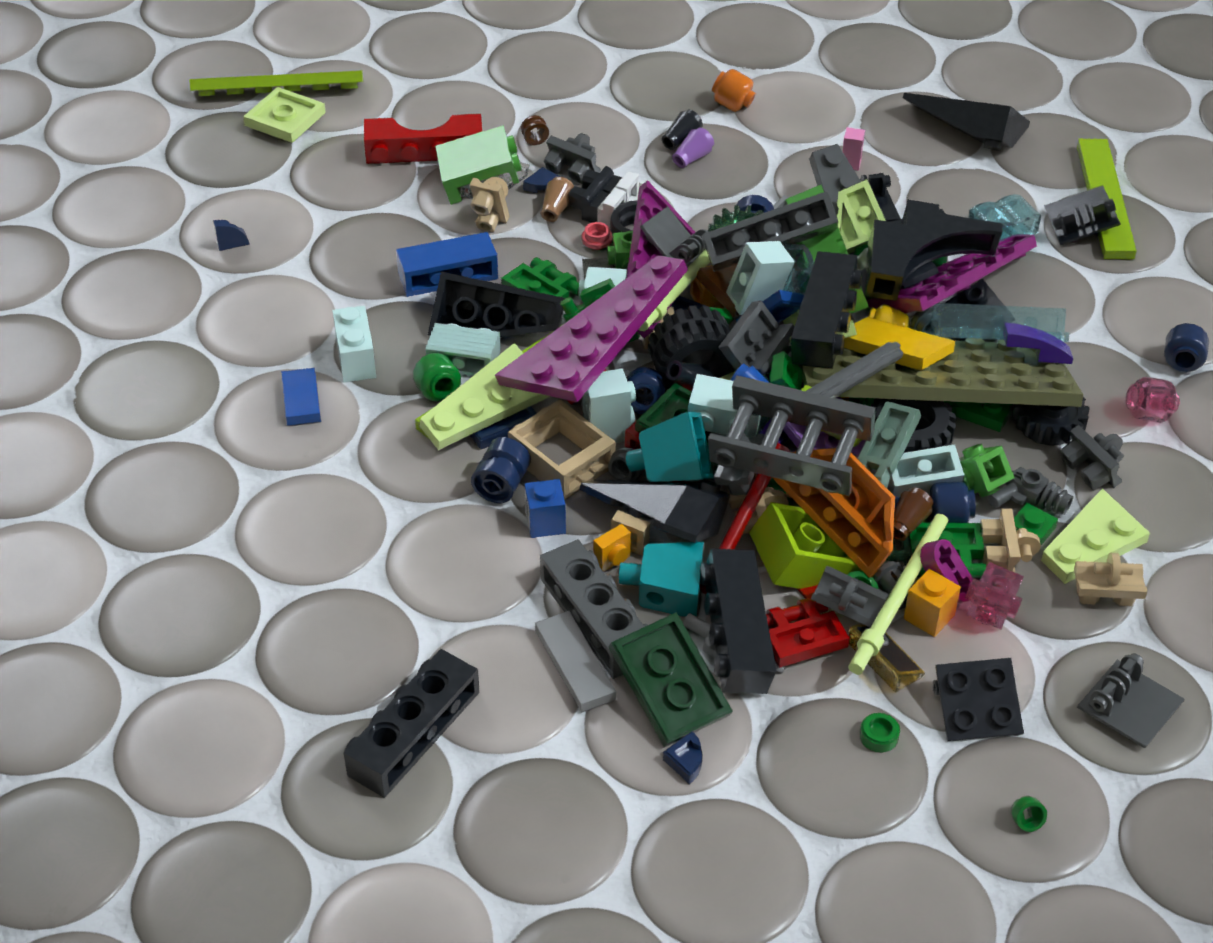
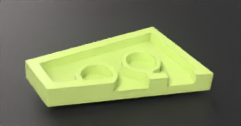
M1102 488L1043 551L1041 561L1066 584L1075 579L1074 566L1076 561L1107 562L1109 553H1118L1121 556L1147 543L1150 532Z

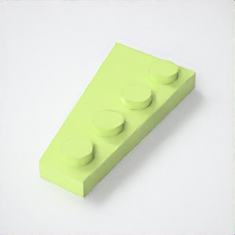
M515 343L420 418V428L438 450L550 397L498 384L495 374L524 354Z

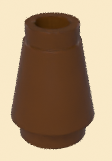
M911 487L901 493L894 510L893 538L895 540L905 541L932 513L933 499L927 492L920 488Z

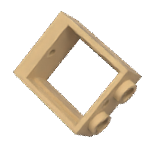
M560 399L508 431V438L521 443L531 456V463L527 471L540 481L560 479L564 500L579 491L581 483L595 480L609 471V461L612 454L616 451V442ZM560 432L580 447L582 451L558 466L535 447Z

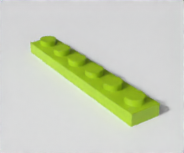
M363 70L200 78L189 79L190 91L198 90V96L215 95V89H226L227 95L244 94V88L254 87L255 93L272 92V87L284 86V89L288 91H301V85H312V90L330 89L329 84L341 83V89L358 88V82H364Z

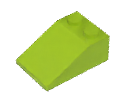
M771 502L749 532L774 585L798 589L818 585L826 566L832 567L844 574L862 571L801 507Z

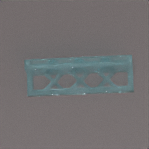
M937 303L932 306L930 334L935 336L1004 340V324L1007 322L1030 326L1049 333L1063 342H1069V332H1065L1066 308Z

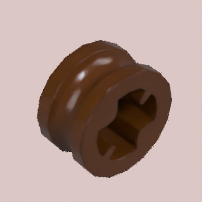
M529 116L521 124V132L528 144L540 145L548 139L549 128L541 116ZM537 128L539 131L534 133L531 130Z

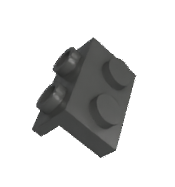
M761 300L755 301L749 305L718 348L736 371L744 363L749 367L753 365L764 375L772 368L773 355L780 353L789 345V339L793 334L795 326L793 323L779 325Z

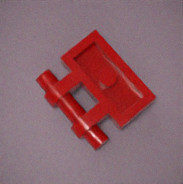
M810 598L797 601L795 606L784 609L774 607L766 611L768 628H771L769 633L773 655L779 668L848 648L850 637L834 611L827 612L828 607Z

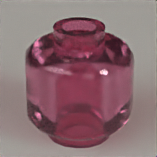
M1142 377L1130 385L1126 393L1125 402L1134 418L1163 423L1178 410L1180 398L1172 382L1164 379Z

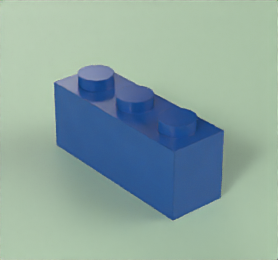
M488 232L396 249L398 274L407 297L437 291L441 272L483 281L498 279V257Z

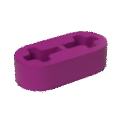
M941 539L924 544L920 557L925 571L930 568L961 586L958 603L968 602L972 599L975 589L973 578L951 542Z

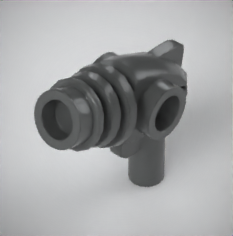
M1022 467L1012 471L1015 478L1006 482L1005 487L988 497V501L993 508H997L1005 502L1012 500L1021 505L1029 503L1036 506L1039 503V509L1044 510L1046 508L1047 511L1053 509L1055 514L1060 513L1063 515L1067 513L1073 501V496L1068 494L1067 490L1062 491V488L1059 485L1056 487V483L1053 481L1049 483V479L1044 477L1040 471L1035 469L1026 470Z

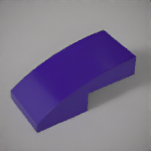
M1005 322L1003 337L1006 347L1035 349L1038 362L1073 363L1070 347L1060 339L1030 326Z

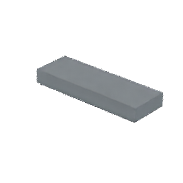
M570 611L535 622V631L581 712L616 700L615 688Z

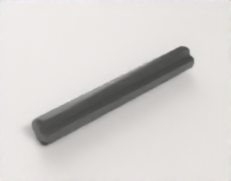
M888 342L806 391L836 398L901 359L903 356V352L900 349L901 345L898 342Z

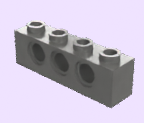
M826 191L702 234L711 266L713 271L716 272L738 264L747 242L780 241L785 248L837 230L838 219L829 193Z
M579 539L541 554V581L564 612L570 611L592 651L612 679L624 675L611 653L609 645L611 642L648 624H642L636 616L631 601L623 599L617 591V586L612 576L609 574L605 575L599 567L597 557L593 551H587Z

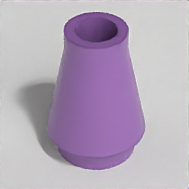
M704 128L692 129L678 150L672 155L673 162L678 167L685 168L688 164L709 154L714 145L712 135Z

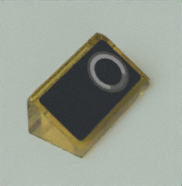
M864 624L854 625L849 629V645L855 651L858 650L857 642L864 630L870 629V627ZM885 632L883 636L884 643L876 656L870 658L868 665L896 693L924 677L925 672Z

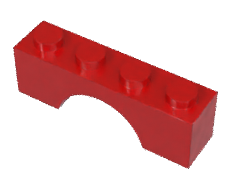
M481 114L452 115L445 124L429 130L405 128L398 124L394 118L364 119L366 164L438 161L436 145L482 132Z

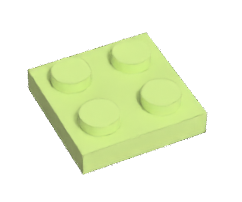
M277 87L243 117L245 126L293 143L321 118L326 111L325 103Z

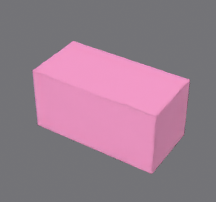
M847 127L842 151L852 168L859 171L865 130Z

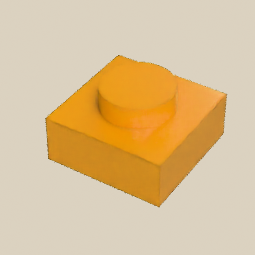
M623 524L593 540V553L597 557L599 567L603 572L613 566L620 565L621 562L630 557L631 532Z

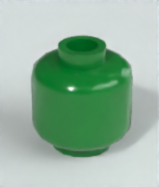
M440 353L425 355L416 363L413 369L415 385L428 400L441 402L461 385L459 370L446 355Z

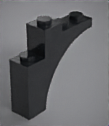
M908 199L901 224L874 220L868 242L864 296L897 301L904 281L916 269L928 262L957 254L995 255L1002 235L1003 223L939 213V204Z

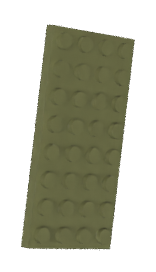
M939 336V337H943V338L952 340L951 338H948V337ZM967 338L965 341H955L953 353L923 370H917L894 362L838 397L1081 407L1083 393L1065 364L1038 362L1035 349L1006 347L1004 339H1000L998 343L985 342L979 338ZM844 348L842 356L836 355L833 369L798 365L802 369L803 387L805 385L810 387L817 385L866 355Z

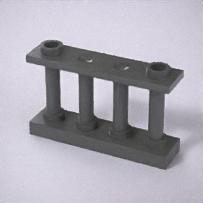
M736 375L732 384L733 409L738 411L726 437L710 433L708 438L710 462L718 463L724 467H734L823 489L829 493L850 496L852 491V467L846 466L856 438L871 441L875 430V407ZM752 414L772 418L761 445L741 441ZM786 422L807 426L796 454L775 449ZM821 430L842 435L831 462L810 457Z

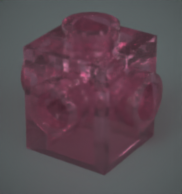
M989 562L981 580L973 578L965 599L971 601L967 616L976 619L984 625H991L1002 630L1007 617L1015 619L1023 598L1018 597L1017 594L1024 576Z

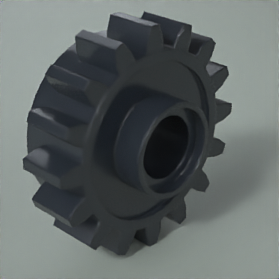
M1084 397L1081 407L1014 404L1012 419L1017 420L1016 428L1021 429L1029 439L1044 445H1061L1064 443L1068 444L1072 440L1071 430L1079 425L1082 429L1086 430L1090 408L1084 405L1086 400Z

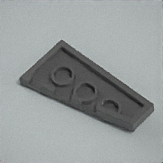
M835 144L812 152L809 161L817 186L822 185L823 191H828L837 216L838 192L861 181L840 146Z

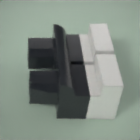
M605 166L600 173L587 170L582 178V188L574 186L569 192V206L581 210L582 220L590 223L602 222L608 225L610 229L612 212L619 205L638 199L639 174L627 172L624 177L616 176L608 166Z

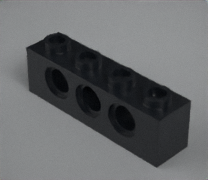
M440 649L431 660L427 659L424 661L417 675L407 685H402L398 689L394 699L383 711L380 710L373 716L369 726L359 737H354L349 741L344 751L347 776L385 798L480 693L478 668L443 649Z

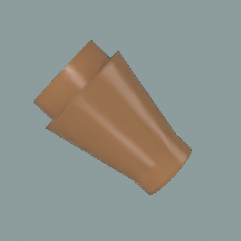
M555 177L547 183L543 208L540 212L542 218L546 221H557L559 215L569 204V192L574 185L567 178Z

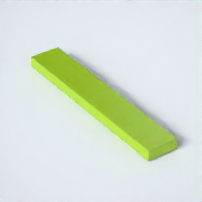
M1078 138L1077 151L1087 191L1103 185L1109 199L1114 201L1115 212L1121 223L1119 226L1097 233L1103 258L1133 260L1137 250L1108 139Z

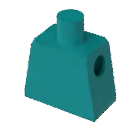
M685 412L639 433L641 448L627 451L626 463L629 470L634 472L645 469L649 482L714 478L701 412Z
M704 542L647 544L644 546L642 564L620 563L619 584L639 586V605L643 608L669 614L677 612L682 617H686L691 613L697 617L700 567L703 562Z

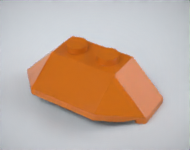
M836 448L813 449L810 457L831 462ZM850 453L846 466L852 467V491L850 496L829 493L823 489L772 477L869 578L873 577L893 551L895 496L852 453Z

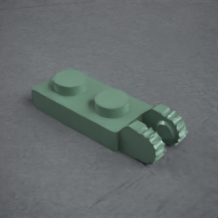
M888 401L885 402L875 422V430L871 441L865 442L858 457V460L869 471L870 469L877 470L875 477L886 488L889 485L890 474L893 475L921 418L919 409Z

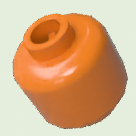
M730 69L726 73L722 71L712 87L714 100L733 112L739 111L743 106L748 108L756 95L752 91L754 82L751 78L735 69Z

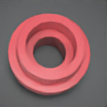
M602 222L588 224L582 233L583 244L593 250L606 248L613 240L608 225Z

